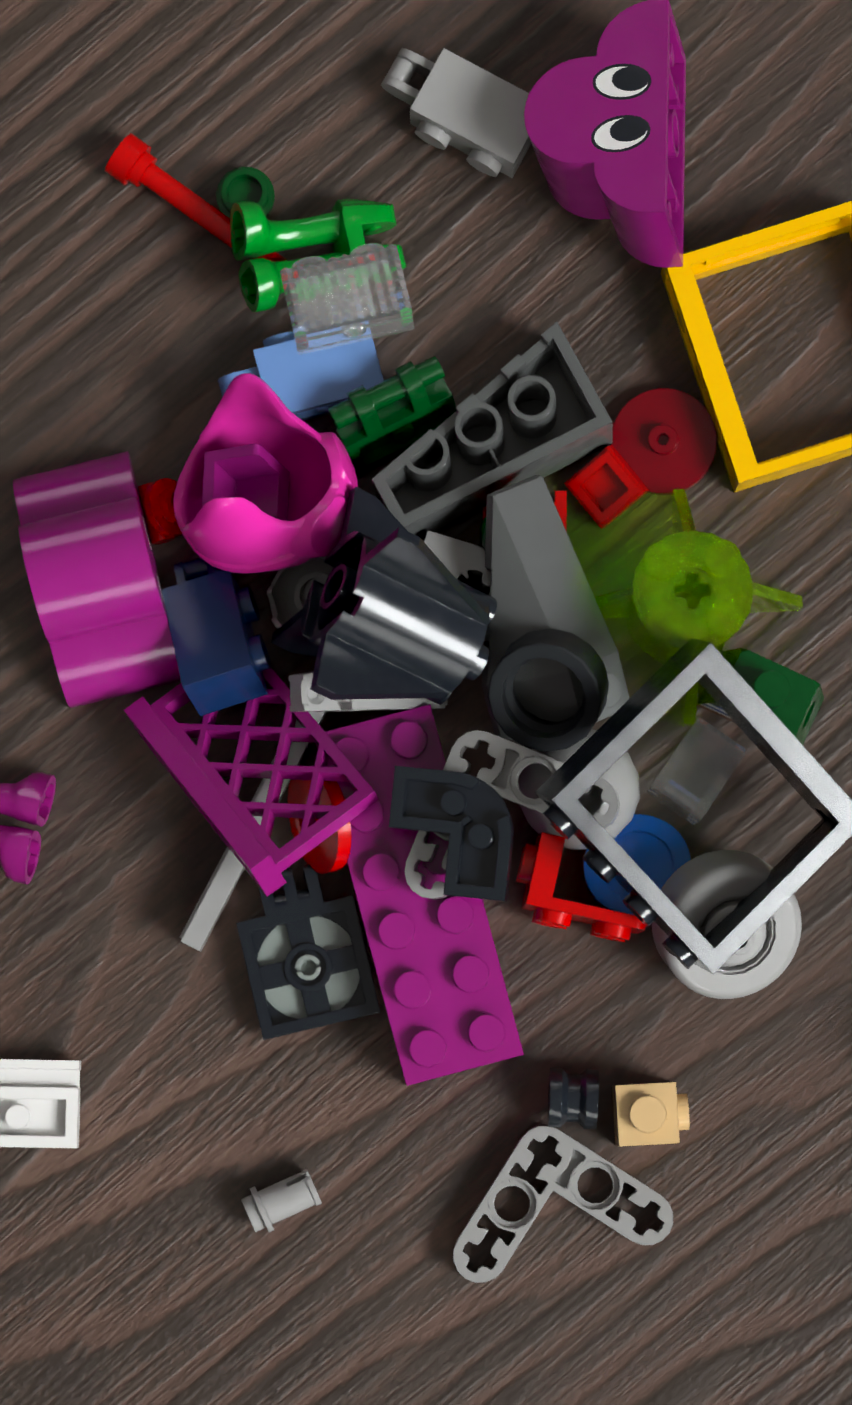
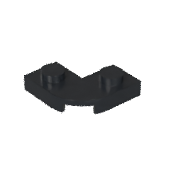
M395 766L389 827L450 834L443 895L507 902L514 831L509 809L502 797L489 784L466 773Z

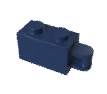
M201 558L174 564L177 585L162 589V595L182 687L198 714L203 716L267 695L263 671L271 669V661L262 636L260 634L254 636L252 622L260 620V614L251 588L247 586L240 589L232 572L213 567Z

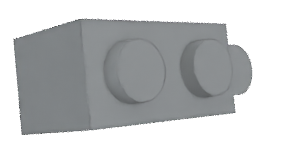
M443 48L436 63L411 50L400 49L381 86L394 97L411 105L410 124L417 127L415 134L436 148L444 150L449 144L468 155L467 162L484 174L497 177L498 173L501 172L513 178L531 145L524 122L525 104L529 93ZM415 72L427 78L420 91L408 85Z

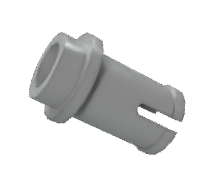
M307 1168L260 1191H257L255 1186L249 1188L251 1195L241 1199L255 1232L267 1227L269 1233L274 1231L273 1224L314 1205L322 1204Z

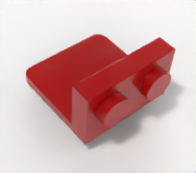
M541 832L536 839L535 845L525 844L519 861L516 882L526 884L521 909L533 911L532 923L567 930V927L570 928L571 920L592 924L591 936L625 943V940H630L631 933L639 934L645 931L646 925L635 915L553 897L565 843L564 837Z

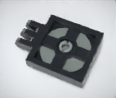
M309 864L303 865V877L308 886L306 889L297 891L292 868H287L281 872L287 882L283 885L285 894L274 896L272 893L267 897L259 887L265 916L236 924L263 1040L381 1013L353 895L324 902L318 874Z

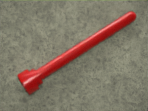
M132 133L127 135L110 157L105 167V172L123 185L130 182L134 186L139 187L143 184L232 248L230 218L155 165L157 158L150 154L151 147ZM278 252L258 257L271 261L287 260ZM321 283L290 290L331 320L346 317L348 313L346 302Z

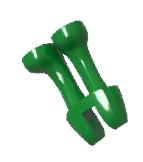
M339 199L330 213L281 221L268 220L262 207L256 202H235L232 205L230 214L231 245L235 260H245L239 269L238 276L241 292L249 309L252 312H258L274 308L280 294L296 288L327 281L343 280L345 287L351 292L376 284L404 270L407 266L402 246L389 244L366 247L364 236L379 234L396 226L393 204L358 199ZM332 243L333 253L294 260L271 261L258 258L270 253L312 245Z

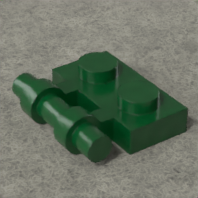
M436 356L415 366L409 361L395 368V376L367 390L361 385L346 393L347 400L328 408V412L337 428L338 436L350 456L357 477L398 457L430 429L435 430L456 412L453 395L443 379L445 374Z

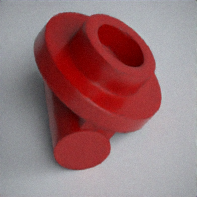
M162 478L138 487L152 545L166 543L174 540V537L182 535L174 513L173 499L177 481L173 479Z

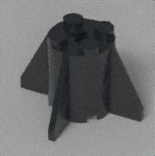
M358 487L352 489L349 493L340 541L330 551L324 563L334 568L328 575L325 584L316 580L313 581L304 607L273 633L271 643L291 653L317 657L310 690L331 700L426 698L441 705L449 698L452 691L462 682L464 677L469 680H475L483 671L488 660L489 650L482 644L487 627L496 612L497 601L495 598L457 580L420 537L408 532L376 496Z

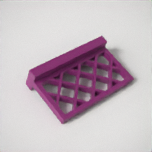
M272 668L263 671L265 682L271 689H267V695L245 702L247 704L242 725H216L218 711L204 715L202 724L177 723L172 714L191 701L183 689L182 683L151 705L142 696L124 709L127 717L145 744L267 897L287 883L281 872L379 800L372 787L309 712H290V689ZM260 703L284 704L286 706L282 727L255 726ZM296 719L303 728H295ZM190 738H198L197 746ZM212 739H238L233 763L209 762L207 760ZM251 740L279 741L274 765L247 764ZM291 742L317 743L318 751L315 765H287ZM330 759L336 767H327L328 760ZM222 777H230L228 785ZM243 777L270 779L265 803L241 802L239 800ZM283 779L311 780L306 804L279 803ZM324 781L349 782L356 790L355 793L337 806L319 805ZM253 816H262L261 825ZM275 817L303 818L300 834L279 849L271 839Z

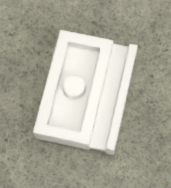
M0 1059V1147L79 1148L81 1061Z

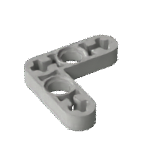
M485 731L467 732L457 739L444 766V771L469 774L471 763L463 759L465 750L467 748L477 750L481 742L489 743L487 753L495 758V764L492 769L481 768L476 778L489 784L502 798L542 814L549 808L541 798L532 799L523 795L519 789V775L525 767L535 763L546 766L553 775L564 762ZM600 777L584 794L589 795L593 787L603 789L601 799L609 804L608 811L605 815L595 813L593 817L606 829L616 820L621 804L619 794L613 785ZM418 831L406 861L404 871L406 882L412 891L421 897L430 899L447 897V895H443L445 882L436 881L431 889L423 886L426 876L418 872V866L421 861L432 862L439 845L427 844L431 832ZM434 832L442 839L449 841L450 834ZM448 849L442 861V868L445 870L447 864Z
M536 1126L529 1129L520 1138L457 1238L453 1248V1262L457 1271L467 1280L483 1283L495 1279L509 1262L553 1191L632 1242L640 1245H654L665 1239L673 1226V1211L669 1202L660 1194L562 1131L548 1126ZM549 1135L558 1141L554 1151L561 1158L555 1166L545 1163L541 1167L535 1178L544 1180L547 1183L542 1192L537 1193L535 1188L526 1180L517 1176H511L509 1173L515 1163H519L526 1172L534 1158V1154L527 1149L529 1143L533 1139L543 1142ZM598 1167L604 1169L610 1175L612 1190L605 1200L599 1203H591L580 1196L578 1180L585 1170ZM624 1183H628L635 1188V1191L627 1199L639 1207L645 1208L650 1201L655 1202L659 1206L655 1215L662 1223L657 1231L646 1228L642 1234L636 1233L633 1230L636 1224L635 1218L622 1209H619L616 1220L606 1215V1212L619 1200ZM507 1186L522 1188L529 1197L530 1207L528 1212L517 1221L504 1220L495 1210L494 1200L496 1195ZM486 1214L498 1228L514 1232L515 1234L509 1244H505L498 1235L490 1249L491 1255L496 1258L495 1264L491 1268L481 1265L475 1272L467 1267L469 1256L463 1249L468 1242L478 1245L484 1239L489 1229L477 1226V1223L482 1215Z

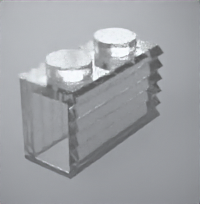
M377 243L364 244L353 249L350 255L343 254L339 258L331 257L327 261L319 256L305 257L296 261L291 268L285 267L280 271L298 355L415 329L397 245L390 244L384 248L381 244Z

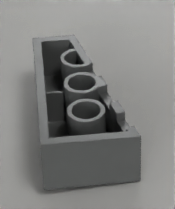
M555 322L541 334V339L523 355L520 356L518 354L501 368V373L476 395L472 393L456 407V412L435 430L430 429L372 478L376 497L408 532L424 539L426 538L427 531L436 533L483 509V506L487 504L488 494L534 475H541L544 478L613 443V422L558 322Z

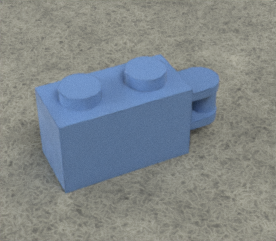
M342 317L322 324L320 326V333L298 338L297 332H284L264 339V347L253 350L257 367L230 373L218 379L222 397L234 377L243 373H252L264 380L285 406L301 420L305 421L328 415V408L348 399L347 392L361 385L367 390L384 381L368 320L355 323L354 317Z

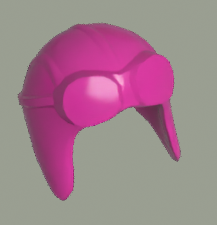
M243 373L234 377L227 387L220 403L216 407L207 426L200 434L198 442L184 465L174 492V513L178 527L187 543L202 560L211 566L233 573L276 571L299 566L312 558L325 557L340 541L349 493L352 489L358 487V481L350 456L335 433H318L292 413L264 380L252 373ZM249 444H260L290 472L288 521L280 520L264 513L254 503L243 497H217L202 505L205 452Z

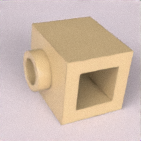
M676 1082L612 1085L616 1146L680 1143L679 1130H689L690 1117L687 1093L677 1094Z

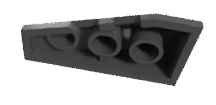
M534 475L488 494L486 504L485 568L491 572L490 596L496 599L497 608L493 619L487 627L489 629V661L482 671L481 685L494 734L509 741L513 740L503 732L492 716L487 697L492 672L511 643L528 632L548 628L575 634L589 643L605 664L609 689L606 706L597 722L612 716L630 699L619 653L543 476ZM546 658L531 659L522 665L515 675L513 688L517 699L525 710L539 719L554 722L567 720L575 715L582 705L584 690L581 681L570 668L559 661Z

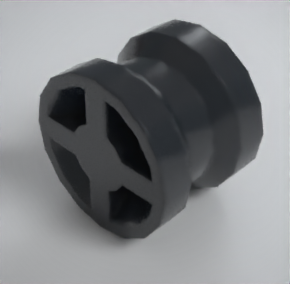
M550 1068L548 1127L560 1128L566 1122H578L584 1129L597 1128L599 1070L586 1069L580 1075L567 1074L563 1068Z

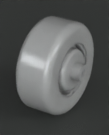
M737 850L712 851L697 856L679 867L669 877L661 891L705 937L736 908L742 899L749 896L768 878L773 867L761 858L747 852ZM793 894L712 974L695 964L686 969L662 945L668 938L667 934L655 922L652 923L655 946L675 977L690 990L715 999H734L748 996L774 982L792 961L800 942L802 930L801 911L798 901Z

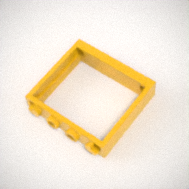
M852 201L683 254V267H662L661 276L705 408L714 422L717 443L734 493L851 456L852 433L757 463L696 280L849 232L852 240Z

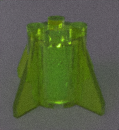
M673 489L671 495L673 534L665 536L648 547L634 571L628 588L595 597L603 618L625 617L629 634L636 644L638 643L644 652L651 655V658L661 664H665L690 638L710 642L719 652H722L738 633L749 613L801 611L803 608L802 596L753 583L748 564L742 558L740 550L734 543L712 533L696 531L685 489ZM687 592L692 594L698 600L696 608H687L686 599L676 597L675 593ZM698 681L681 697L682 727L694 726L696 723Z

